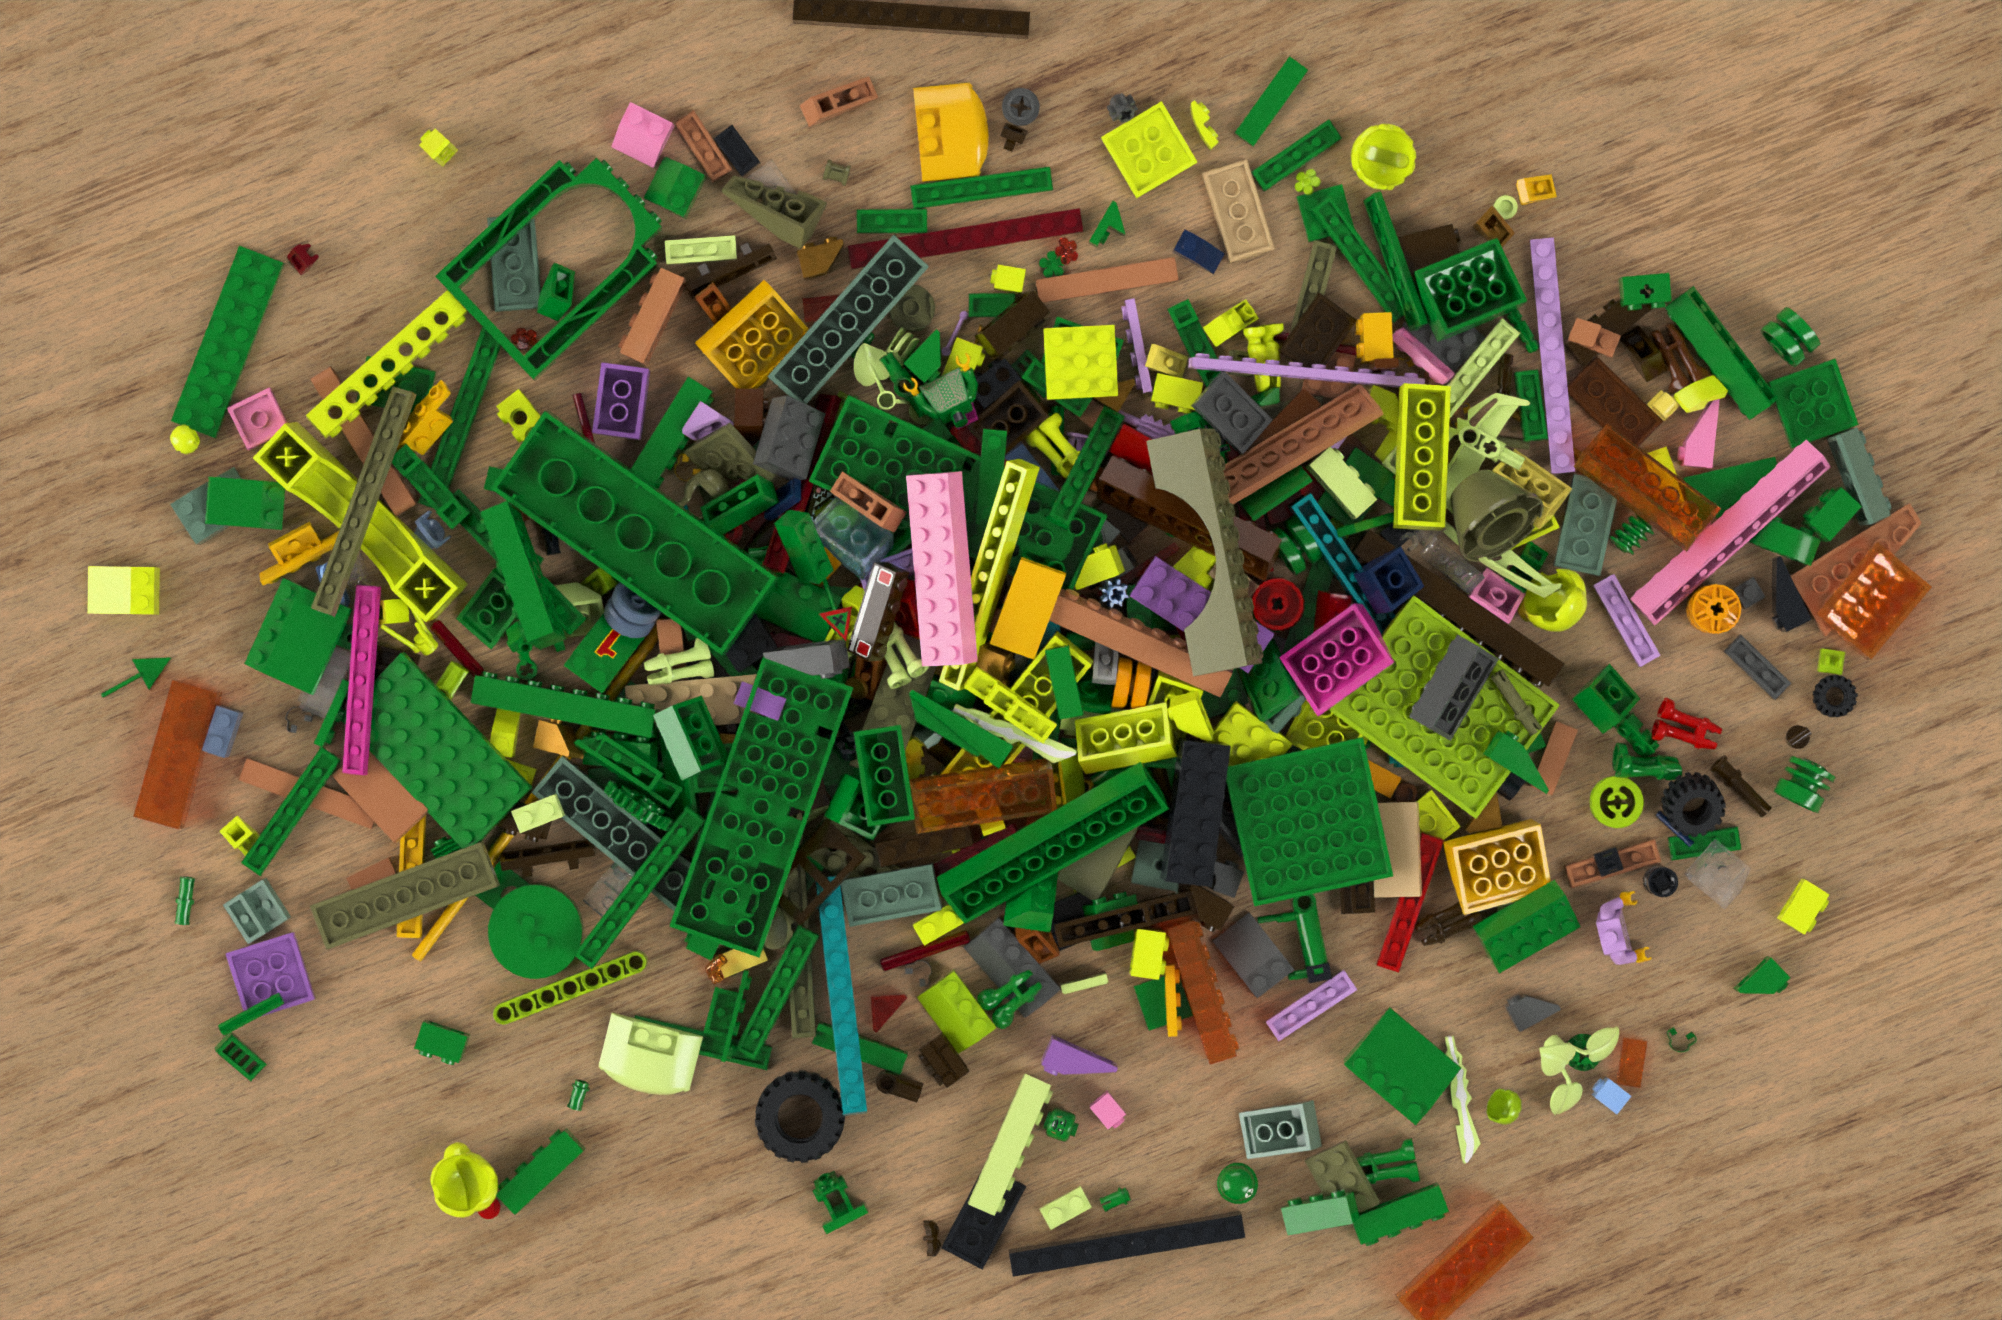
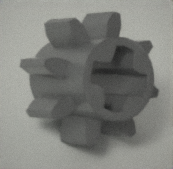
M1123 93L1116 94L1111 98L1110 105L1107 106L1112 120L1116 121L1119 119L1122 123L1130 121L1135 115L1134 111L1138 110L1131 94L1127 97Z

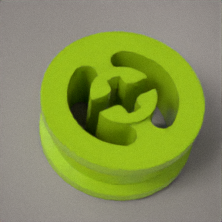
M1609 776L1600 780L1594 786L1590 794L1589 804L1593 816L1600 823L1612 828H1624L1633 824L1639 818L1643 810L1644 800L1640 788L1632 780ZM1624 786L1630 791L1633 798L1630 812L1626 816H1622V812L1628 807L1627 803L1618 804V808L1615 805L1609 804L1605 806L1609 811L1613 812V817H1607L1600 807L1602 793L1610 787L1611 792L1606 795V801L1615 800V796L1618 799L1624 800L1627 799V796L1620 792V787Z

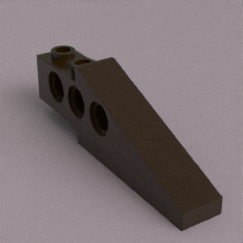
M1187 889L1146 900H1139L1136 904L1100 914L1085 915L1056 923L1054 928L1059 947L1078 944L1197 914L1192 891Z

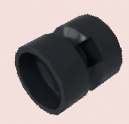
M1656 865L1650 867L1645 872L1643 885L1650 894L1658 897H1668L1677 890L1678 877L1672 869Z

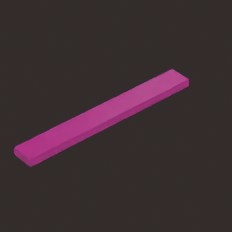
M356 585L342 770V773L368 775L381 587Z

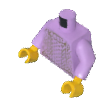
M1634 891L1621 892L1619 897L1604 903L1600 907L1596 920L1603 953L1610 956L1612 961L1618 965L1633 962L1641 963L1652 959L1645 956V950H1649V947L1632 951L1622 908L1623 906L1637 904V900H1631V895L1635 893Z

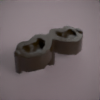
M924 1220L926 1236L923 1237V1240L927 1241V1256L935 1257L941 1248V1243L937 1239L939 1227L932 1220Z

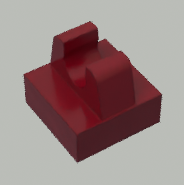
M298 244L292 248L287 256V259L300 275L308 272L319 258L318 254L312 257L308 255L307 251L311 247L310 244Z

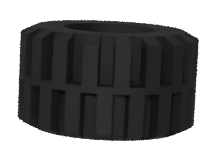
M1687 772L1684 777L1677 776L1675 782L1671 780L1668 783L1669 789L1665 788L1663 791L1665 796L1662 797L1661 802L1663 804V811L1675 831L1678 833L1681 831L1684 836H1688L1690 833L1692 837H1697L1700 833L1702 836L1707 835L1706 831L1708 830L1714 831L1716 829L1715 825H1720L1722 822L1720 817L1725 816L1724 808H1726V803L1713 779L1710 780L1709 776L1705 774L1701 776L1700 772H1695L1694 775ZM1694 798H1704V802L1696 810L1683 811L1688 801Z

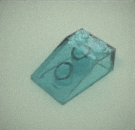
M837 496L813 521L822 544L847 569L862 580L871 572L873 563L880 562L893 548V534L890 531L882 528Z

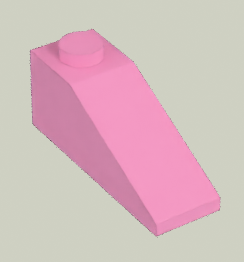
M1720 399L1709 401L1683 441V445L1679 446L1677 459L1681 461L1680 466L1712 468Z

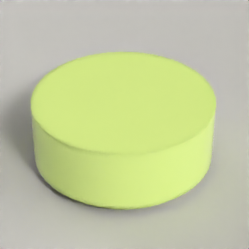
M1508 195L1499 197L1493 205L1504 220L1512 218L1518 209L1516 200Z

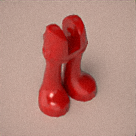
M1665 697L1658 709L1657 717L1692 727L1695 730L1693 733L1656 719L1652 727L1651 739L1661 741L1664 737H1671L1692 744L1697 749L1716 750L1718 743L1704 737L1706 731L1721 735L1722 728L1711 722L1709 718L1704 717L1702 719L1677 710L1674 701Z

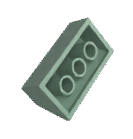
M1856 427L1826 438L1847 493L1862 506L1855 514L1859 525H1870L1890 516L1889 510L1892 507L1888 497L1883 496L1881 490L1883 483L1878 474L1875 475L1872 466L1875 465L1871 453H1867L1865 449L1866 438L1864 433Z

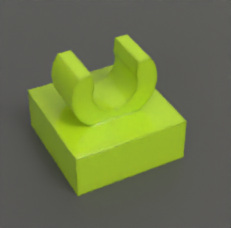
M1820 648L1817 672L1842 675L1845 652Z

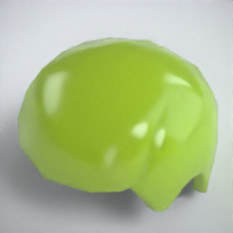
M1497 1089L1487 1103V1116L1493 1122L1502 1125L1511 1124L1519 1117L1522 1110V1100L1517 1093L1509 1089Z

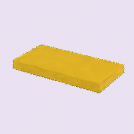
M1021 557L989 644L1035 659L1066 573Z

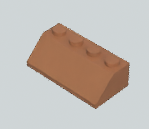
M660 268L659 272L654 271L649 282L652 287L649 293L644 292L639 302V305L642 307L638 314L634 313L629 323V326L632 328L628 336L624 334L618 347L621 348L620 353L645 366L648 365L685 289V284L688 282L684 277Z

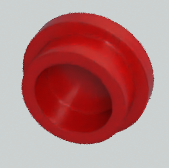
M495 1197L493 1203L488 1208L479 1211L478 1214L484 1219L495 1218L501 1209L499 1200Z

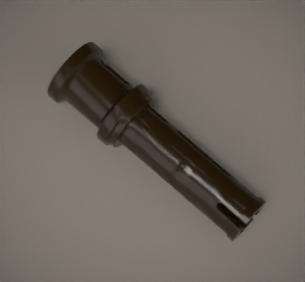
M1721 756L1710 767V770L1716 772L1724 780L1725 786L1732 787L1760 817L1767 814L1765 811L1769 812L1772 807L1741 777L1742 772L1739 769L1736 770L1727 761V756Z

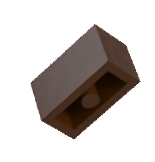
M736 388L734 427L746 440H760L767 418L764 417V412L769 411V398H764V389Z

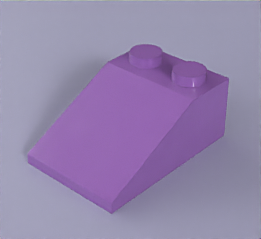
M1055 1035L1051 1036L1041 1059L1044 1071L1057 1076L1058 1072L1063 1075L1116 1072L1118 1069L1117 1063Z

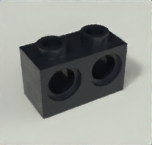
M996 358L987 365L989 368L987 372L983 375L980 372L975 374L978 385L984 382L991 387L988 395L983 396L978 392L976 393V400L984 410L1021 380L1006 358L1003 360ZM1001 368L1008 370L1009 378L1006 381H999L996 378L997 370Z

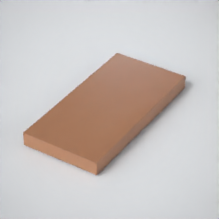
M370 751L368 775L342 773L343 765L332 775L395 844L428 813V809L424 804L417 801Z

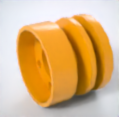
M1709 584L1698 587L1690 594L1686 602L1685 611L1688 621L1695 629L1702 633L1719 634L1729 631L1737 624L1741 615V603L1736 593L1727 586ZM1717 604L1720 612L1713 615L1714 611L1710 609L1711 605Z

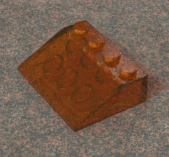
M1876 542L1816 615L1866 660H1871L1932 586L1879 542Z

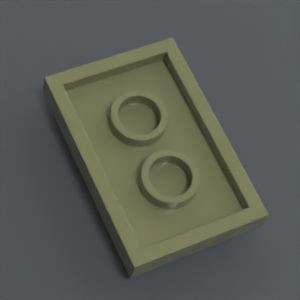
M1346 1140L1305 1160L1324 1196H1330L1331 1192L1345 1189V1193L1353 1191L1359 1213L1380 1203Z

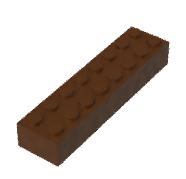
M1111 457L1099 478L1097 499L1215 556L1212 538L1204 521L1187 502L1173 493L1156 488L1154 477L1146 469H1138L1130 465L1123 458ZM1235 515L1233 517L1234 526L1238 528L1240 535L1238 540L1239 550L1244 555L1243 570L1265 581L1277 560L1282 539L1274 532L1264 531L1258 528L1255 523L1249 520L1244 521Z

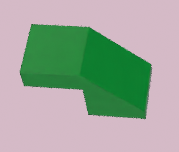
M1529 541L1519 554V557L1538 572L1549 553ZM1514 565L1509 569L1528 581H1531L1533 578ZM1505 577L1506 582L1520 590L1522 593L1526 592V588L1516 584L1515 582Z

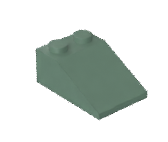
M235 467L217 476L242 479ZM208 482L170 504L197 545H202L229 527L226 525L205 524Z
M1314 1100L1239 1113L1247 1159L1310 1151L1322 1147Z

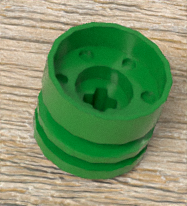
M1791 756L1789 762L1797 766V769L1786 766L1784 770L1793 777L1791 780L1780 778L1773 792L1805 809L1819 813L1825 799L1817 794L1818 789L1830 791L1831 788L1822 783L1824 779L1834 783L1836 777L1830 774L1826 768L1813 761Z

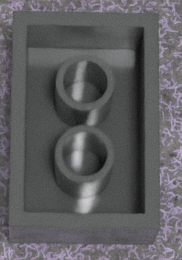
M787 395L772 398L753 464L789 481L793 478L798 480L806 479L826 413Z

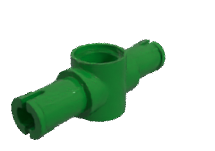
M892 351L888 352L887 355L882 356L879 360L891 375L890 379L894 384V391L898 396L903 397L905 401H909L918 417L921 418L924 414L920 412L911 398V392L905 391L899 384L901 380H907L911 384L910 389H913L914 382L911 378H914L916 381L917 379L906 368L901 367Z

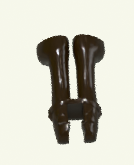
M1457 902L1445 910L1435 914H1427L1426 918L1415 925V930L1419 932L1433 926L1436 933L1428 935L1421 942L1424 946L1436 943L1442 944L1445 942V939L1464 930L1471 929L1474 925L1483 921L1480 911L1473 912L1465 918L1443 927V922L1463 914L1460 902Z

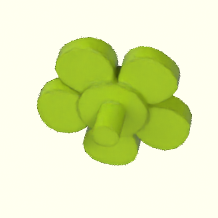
M1308 169L1306 174L1299 172L1296 176L1299 182L1295 184V190L1311 195L1314 192L1312 186L1318 187L1321 182L1320 178L1316 176V171Z

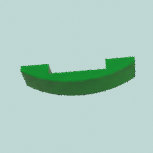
M1189 299L1168 308V313L1190 358L1195 357L1196 353L1209 354L1210 359H1218ZM1196 369L1206 388L1221 372Z
M407 444L395 453L392 464L436 510V513L451 530L469 515V512L449 488Z

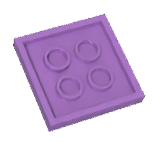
M295 932L226 953L243 1011L277 993H280L284 1004L264 1015L316 999Z

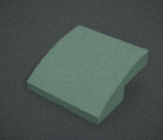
M267 878L262 879L223 904L247 944L252 943L291 918Z

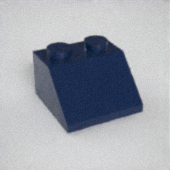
M1401 546L1370 561L1353 574L1376 614L1393 611L1424 587Z

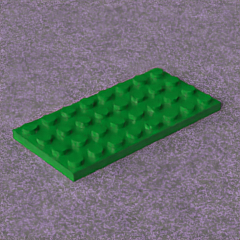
M401 652L374 681L369 751L417 801L424 804L428 809L427 812L462 849L481 842L533 787L405 652ZM346 710V712L344 713V715H343V717H342V719H341V721H342L345 725H346L347 710Z

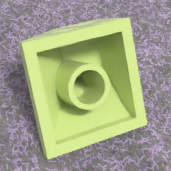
M577 582L554 585L587 618L571 635L567 634L563 629L565 637L587 635L604 613L601 595Z

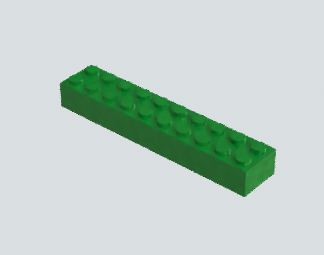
M1139 762L938 876L937 880L941 894L964 924L1168 810L1163 791L1144 765Z

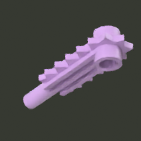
M1122 410L1118 412L1125 416L1123 422L1137 427L1136 430L1149 436L1151 439L1175 434L1174 430L1171 429L1170 423L1163 426L1161 419L1154 422L1153 415L1148 417L1145 414L1140 419Z

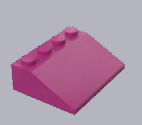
M1357 603L1351 605L1279 657L1317 716L1322 715L1394 663L1374 620L1364 605Z

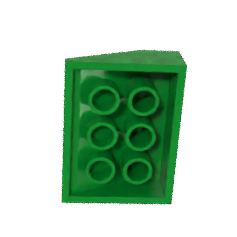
M1498 238L1414 272L1427 321L1437 342L1519 309L1527 302Z
M283 578L244 664L308 694L314 695L352 609L340 604L335 617L311 609L317 592L297 582Z
M1391 1007L1385 1011L1344 1058V1065L1415 1126L1432 1108L1461 1070V1067Z

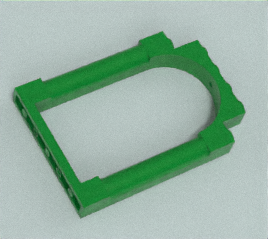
M595 158L576 177L574 176L576 170L568 162L565 164L560 160L556 162L435 276L534 381L550 368L559 356L636 284L638 285L658 266L655 261L658 257L649 247L646 250L643 247L662 230L660 225L662 220L654 211L649 213L643 207L646 203L639 195L635 194L632 196L627 190L630 186L621 177L616 179L611 173L613 168L604 159L600 162ZM580 187H598L612 192L627 205L634 219L635 238L629 255L618 268L523 355L468 298L461 288L555 198L558 199L564 193Z

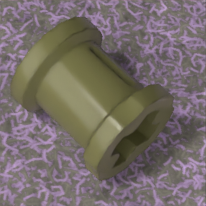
M828 159L823 180L831 179L841 182L843 186H846L851 166L838 165Z

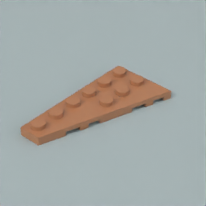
M1907 503L1891 513L1890 516L1876 522L1812 562L1811 566L1806 565L1790 575L1804 605L1824 637L1829 634L1834 625L1845 615V612L1857 601L1879 575L1884 566L1890 562L1900 547L1906 543L1922 524L1910 503Z

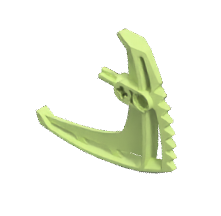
M1495 393L1468 410V420L1457 418L1456 429L1449 427V442L1454 436L1459 435V440L1462 443L1447 468L1446 508L1452 514L1450 501L1452 492L1465 478L1479 471L1486 457L1494 462L1500 460L1520 470L1526 458L1506 448V443L1498 440L1497 436L1519 406L1530 405L1528 400ZM1497 399V403L1483 416L1475 427L1471 426V419L1488 403ZM1468 430H1473L1476 433V440L1473 443H1467L1464 440V434ZM1494 441L1496 443L1495 447H1497L1496 452L1486 453L1488 449L1485 448V445L1487 443L1491 444ZM1445 520V528L1442 531L1459 545L1456 529ZM1511 549L1501 554L1502 559L1497 561L1487 557L1478 558L1481 563L1500 575L1543 598L1562 587V584L1550 582ZM1514 565L1539 581L1541 586L1513 573L1507 567Z

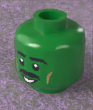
M1055 1108L1052 1112L1048 1111L1043 1129L1046 1130L1048 1137L1066 1142L1070 1136L1075 1137L1079 1124L1075 1123L1076 1116L1074 1113Z

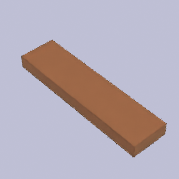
M1655 839L1618 849L1617 851L1624 869L1600 877L1594 857L1564 865L1570 888L1661 862Z

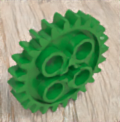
M610 780L603 790L608 797L613 799L616 805L645 824L648 822L659 829L668 831L675 821L665 812L664 808L634 788L630 789Z

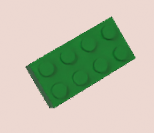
M1555 880L1473 926L1488 958L1499 974L1581 927L1565 893Z

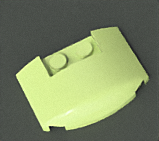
M612 1012L598 1067L604 1070L616 1082L636 1091L656 1095L686 1092L691 1087L703 1036Z

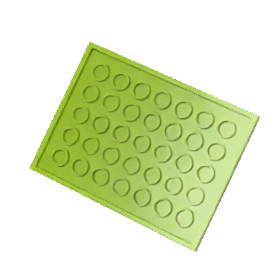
M1413 595L1407 599L1381 635L1394 663L1331 707L1329 711L1477 819L1511 772L1483 754L1497 731L1506 733L1508 730L1518 736L1517 742L1522 744L1526 751L1541 732V730L1537 729L1538 732L1529 736L1521 721L1514 717V711L1490 677L1503 669L1526 705H1530L1532 708L1531 712L1542 726V729L1560 705L1501 660H1498L1451 741L1410 718L1413 705L1420 699L1426 683L1433 677L1438 663L1443 660L1448 651L1449 644L1456 638L1457 634L1490 653Z

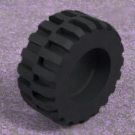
M804 1070L787 1072L785 1075L775 1078L764 1089L755 1110V1127H757V1134L760 1140L762 1139L764 1142V1146L768 1151L771 1150L775 1153L774 1156L780 1159L781 1157L785 1158L787 1162L792 1163L794 1161L807 1163L809 1160H817L825 1153H829L839 1141L845 1123L841 1097L837 1088H834L827 1078L820 1077V1074L815 1072L808 1073ZM794 1095H806L813 1098L819 1104L822 1110V1123L818 1131L812 1136L794 1138L782 1130L778 1121V1112L780 1106L787 1098Z

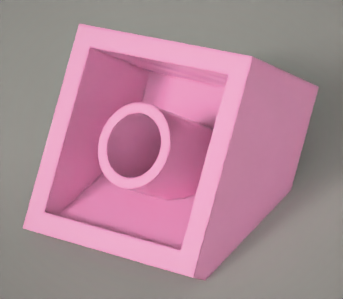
M630 102L619 124L611 147L654 168L675 126L672 122Z
M1486 568L1474 582L1467 596L1509 624L1525 593H1522L1506 582L1505 579L1489 568Z

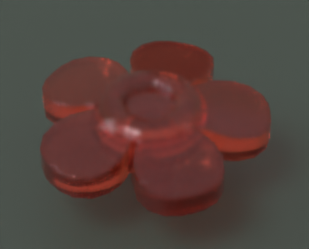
M1065 237L1059 239L1060 246L1055 248V254L1062 256L1061 263L1067 265L1071 261H1076L1078 253L1073 251L1077 248L1076 242L1074 240L1068 241Z
M518 328L516 334L511 336V342L518 344L519 350L525 351L528 346L532 348L538 343L536 339L537 333L532 329L526 333L525 328Z

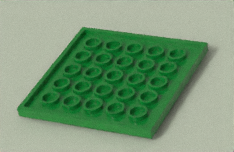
M1363 737L1228 766L1226 781L1254 907L1393 877Z

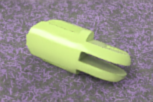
M901 327L885 352L892 351L894 357L903 367L904 362L909 358L920 339L917 337L913 339V334L910 332L906 333V330Z

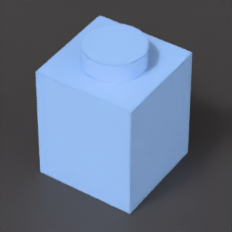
M1607 1077L1603 1080L1600 1078L1592 1088L1594 1090L1592 1096L1615 1114L1619 1113L1631 1097V1095Z

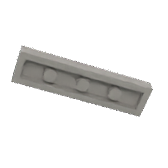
M1098 600L1102 607L1110 609L1107 606V601ZM1114 603L1112 608L1121 612L1122 606ZM1095 642L1092 683L1116 685L1118 651L1098 642Z

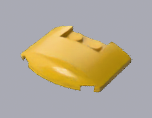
M970 82L913 88L922 182L977 177L981 173L980 169L986 160L988 151V123L983 104L972 89L973 86Z

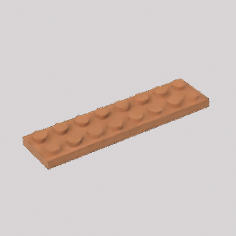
M1358 384L1246 451L1244 454L1225 464V470L1223 471L1225 480L1227 479L1230 485V493L1228 494L1230 503L1235 504L1384 415L1380 406L1365 388Z

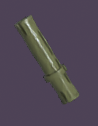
M1499 670L1495 675H1492L1490 677L1491 680H1493L1514 711V717L1521 721L1529 736L1538 732L1537 729L1541 730L1542 726L1532 714V708L1530 705H1526L1504 673V670Z

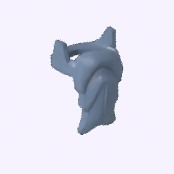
M428 511L415 521L417 527L414 533L431 549H438L451 538V535L444 538L445 531L439 522L435 519H427L432 513Z

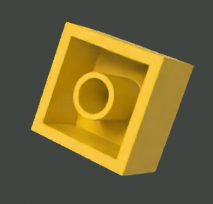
M1392 312L1363 313L1359 316L1355 323V333L1360 335V343L1356 344L1357 359L1361 358V364H1367L1374 359L1394 358Z

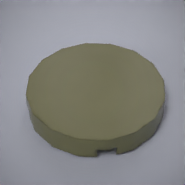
M912 285L889 311L891 320L897 327H903L906 331L915 332L923 330L931 323L935 314L933 297L923 287Z
M778 904L764 945L772 950L785 948L793 936V930H791L793 919L780 904Z

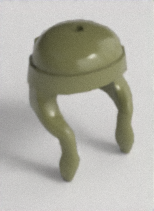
M706 469L695 474L686 482L685 496L677 503L684 507L690 501L692 493L697 486H700V493L705 504L730 491V487L725 477L719 471ZM702 514L698 518L704 521V517Z

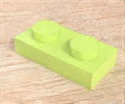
M557 794L511 811L520 833L565 816Z
M1079 1186L1042 1206L1039 1210L1050 1230L1092 1208L1083 1189Z

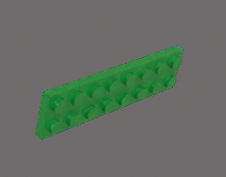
M239 245L172 416V422L187 425L192 430L217 438L228 410L227 408L230 405L285 263Z

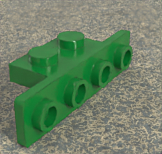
M744 969L738 993L718 987L714 989L703 1033L726 1039L720 1062L725 1063L726 1058L731 1059L734 1049V1045L730 1044L732 1035L737 1036L740 1022H737L736 1019L738 1012L743 1013L746 999H742L744 989L749 990L752 977L748 976L749 970Z

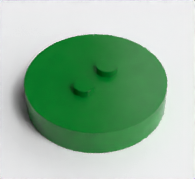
M542 883L522 885L507 893L493 909L488 924V940L495 958L511 973L529 979L550 977L565 969L575 958L574 953L582 944L584 935L583 919L575 902L562 890Z

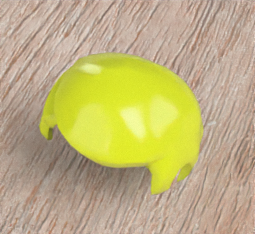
M1386 123L1370 126L1353 143L1351 149L1353 169L1356 171L1358 178L1370 188L1393 190L1395 186L1403 184L1405 178L1411 175L1415 169L1416 151L1413 147V140L1401 127Z

